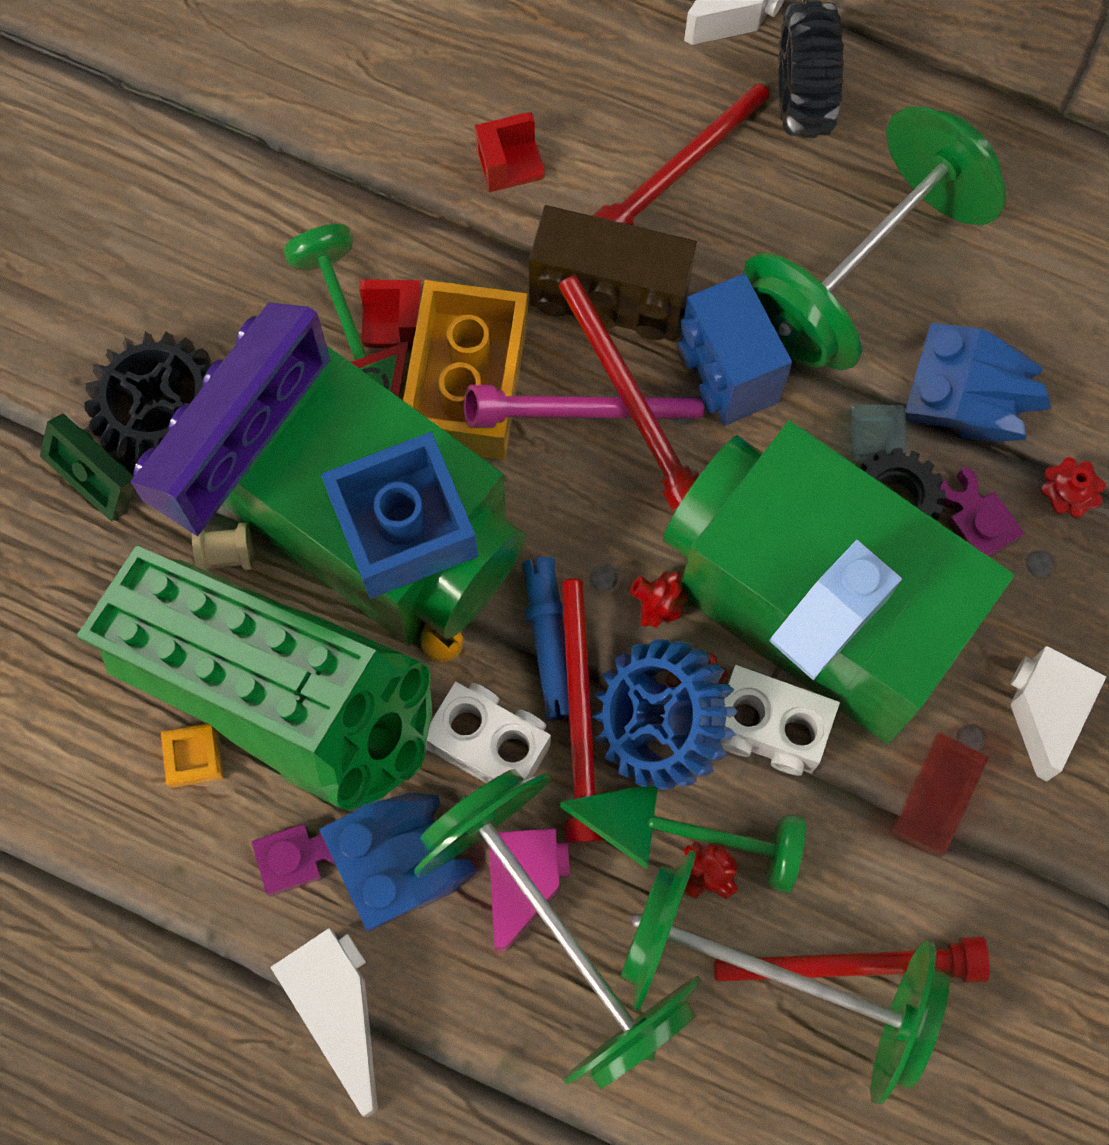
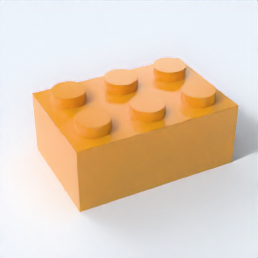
M431 280L424 281L403 401L480 457L506 460L512 417H506L504 422L496 423L493 428L468 427L464 416L465 392L469 385H493L496 390L504 391L506 396H516L528 324V293Z

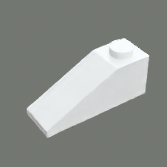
M328 928L271 966V969L363 1117H369L378 1111L366 984L357 969L365 964L366 961L348 934L338 939L337 935Z

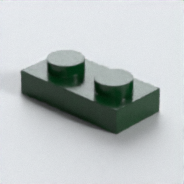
M64 413L47 421L40 457L111 522L126 514L134 490L130 482L134 476L130 474L121 462L116 461L100 447L86 430L79 428Z

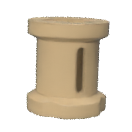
M247 522L239 523L237 529L205 532L203 530L199 536L192 533L193 556L196 567L208 572L214 568L240 565L244 570L253 569V546Z

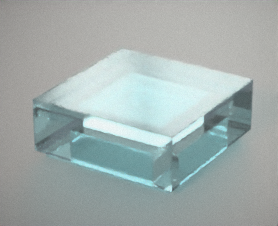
M852 405L850 410L852 459H866L868 457L872 459L876 452L884 449L887 454H891L893 448H903V455L906 456L904 405Z

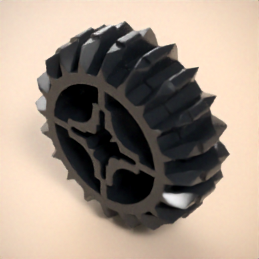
M803 0L800 3H790L783 15L781 38L779 40V68L777 76L779 106L781 110L780 120L783 121V128L790 136L817 138L818 135H829L837 124V117L840 114V101L842 100V83L844 82V44L842 43L843 28L840 26L841 17L834 3L822 2L821 0Z
M145 331L142 344L135 346L132 340L125 337L123 342L125 351L118 354L116 351L107 349L106 357L110 362L108 366L93 364V373L98 381L85 383L86 392L92 398L84 402L85 411L92 418L89 421V427L95 436L101 437L100 443L106 451L113 452L116 450V455L120 461L127 464L135 457L136 462H138L148 449H156L167 435L169 428L160 429L169 426L175 412L185 404L182 397L179 396L183 389L180 383L185 376L195 383L194 398L203 388L204 377L212 366L210 364L211 359L208 352L203 350V348L195 351L193 342L187 339V337L176 344L173 335L166 331L160 341L156 343L152 334ZM122 395L127 396L131 404H133L129 411L131 419L126 426L120 423L118 419V406ZM159 396H164L166 400L162 399L160 402L156 403L154 401V398H156L159 401ZM153 399V405H148L146 400L150 402Z

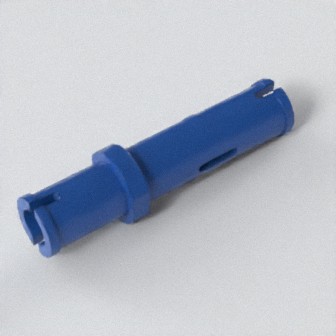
M553 557L536 558L537 564H533L531 559L521 563L529 607L524 612L526 621L532 623L546 711L545 719L546 721L564 720V715H568L569 718L563 603L560 602L555 572V559Z

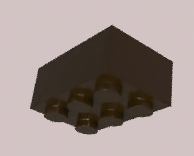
M544 205L529 257V305L537 307L541 312L550 316L560 317L565 314L575 316L558 287L561 281L575 275L578 277L606 328L617 326L634 330L641 337L650 340H662L663 338L675 340L689 290L697 241Z

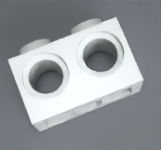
M735 665L728 685L735 690L724 699L725 706L750 705L759 713L760 723L756 726L747 727L739 724L734 716L726 717L725 726L731 728L736 735L731 739L720 740L724 750L743 757H749L751 752L772 759V767L791 775L801 776L803 771L812 774L820 764L840 702ZM794 722L804 725L811 734V743L804 746L793 744L785 734V725Z
M455 681L430 723L426 749L484 783H488L511 769H516L526 780L533 777L549 750L551 735L544 731L547 725L533 714L519 709L516 715L498 706L497 703L500 699L483 686L471 683L470 687L466 688ZM462 713H473L482 721L479 729L471 735L457 734L452 730L451 724L455 717ZM509 739H518L528 746L529 752L523 760L511 763L499 756L498 749L503 742Z

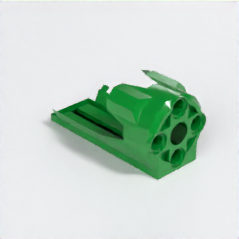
M136 545L76 635L86 644L100 650L108 674L210 724L234 744L260 759L269 768L279 771L280 774L270 770L276 776L343 810H355L376 803L399 786L401 782L415 776L425 759L427 750L426 740L432 717L431 670L427 664L316 615L281 604L183 560L167 559Z

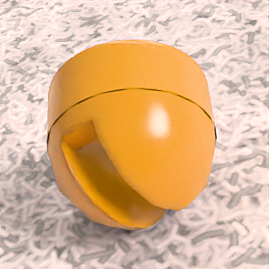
M425 624L420 634V644L424 654L430 660L438 663H446L455 659L463 647L462 631L450 638L453 644L448 648L439 638L431 633L434 629Z

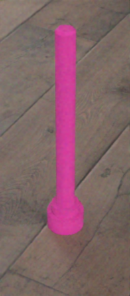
M469 385L464 397V416L470 428H493L496 423L504 422L506 417L632 418L620 397L506 396L504 391L496 390L493 385ZM645 398L656 418L700 419L705 412L704 402L700 398Z

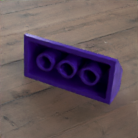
M268 302L258 317L251 316L247 319L238 333L237 344L224 360L219 359L212 364L204 377L203 388L190 404H183L175 412L169 423V432L157 448L148 449L138 460L134 469V477L130 482L142 501L194 535L199 536L330 362L329 352L316 311L308 306Z

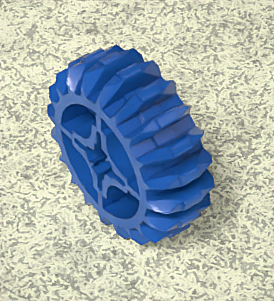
M655 639L650 644L639 643L632 646L631 654H622L619 657H615L618 671L608 670L602 674L609 685L608 690H600L594 694L600 701L604 702L603 711H599L591 717L604 724V730L595 739L601 743H610L611 746L604 758L610 760V762H620L618 774L626 778L635 777L636 784L643 787H653L655 785L660 790L674 789L677 785H693L697 782V776H707L714 772L711 759L721 760L728 755L720 744V740L731 739L736 735L731 728L725 726L726 717H733L739 711L734 707L725 706L724 699L735 689L728 684H718L725 669L720 668L719 665H708L710 654L703 650L692 651V645H689L687 642L675 641L670 643L669 640ZM664 670H668L676 675L682 683L677 687H667L666 684H659L654 676ZM652 740H659L662 745H669L674 754L667 759L662 758L654 753L647 744Z

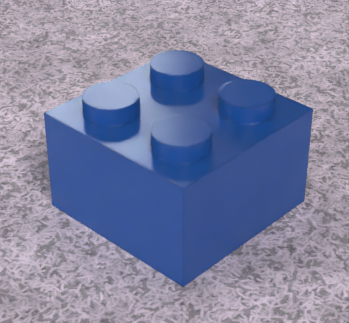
M741 274L688 296L685 316L681 320V338L677 342V347L688 370L694 368L702 382L699 385V390L710 413L717 412L723 425L726 426L778 404L792 365V360L746 274Z
M432 431L321 474L328 497L369 599L478 557L476 535Z

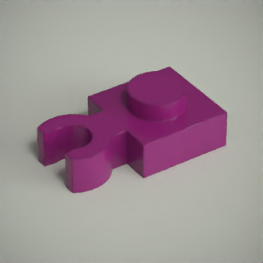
M965 466L956 476L963 485V492L952 491L943 479L940 488L945 490L946 499L942 505L955 509L957 514L950 518L947 524L956 535L991 558L1019 541L1025 534L995 491L981 498L977 492L978 479L971 469Z
M305 824L251 841L265 892L269 897L323 880L318 866L320 863L327 861L335 865L321 833L317 837L310 838Z

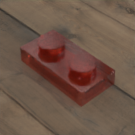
M939 732L929 747L890 833L940 858L944 856L989 757Z

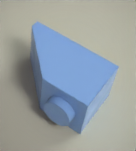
M856 540L815 583L774 633L770 642L814 680L886 603L902 578L861 542Z

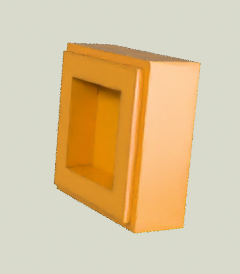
M204 724L160 732L166 785L169 788L224 779L219 732L213 726Z

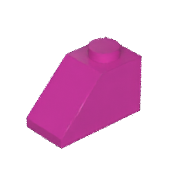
M556 829L497 832L547 902L550 903L559 893V878L570 877L568 843L557 844ZM489 846L494 946L496 953L507 952L539 914Z

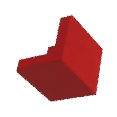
M532 112L475 125L476 151L489 193L539 181L545 177V170L535 141V120Z
M360 280L359 292L363 305L362 345L367 348H390L409 340L408 348H412L423 292L421 280Z

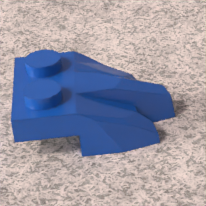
M931 323L905 414L908 422L958 428L961 438L1005 442L1027 439L1026 426L1017 415L1022 412L1051 409V404L1046 386L1030 380L1038 376L1043 367L1024 352L981 328Z
M407 793L380 800L319 829L368 933L417 908L422 909L454 893L478 872L468 859L455 860L453 858L421 877L415 875L414 869L428 852L421 841V836L435 823L433 816L440 806L439 795Z

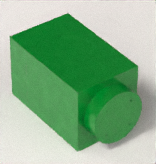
M327 346L330 362L222 506L243 522H247L252 529L410 647L425 624L444 638H452L461 632L490 601L514 566L525 542V533L506 519L504 474ZM432 431L476 535L478 557L369 599L328 497L321 474Z
M790 420L787 421L764 453L739 435L731 438L694 482L671 518L663 535V542L688 559L681 583L682 590L687 594L688 603L814 693L840 702L839 711L887 745L922 708L1015 576L1008 569ZM858 540L898 574L902 580L886 603L818 676L812 680L770 642V639L815 583Z

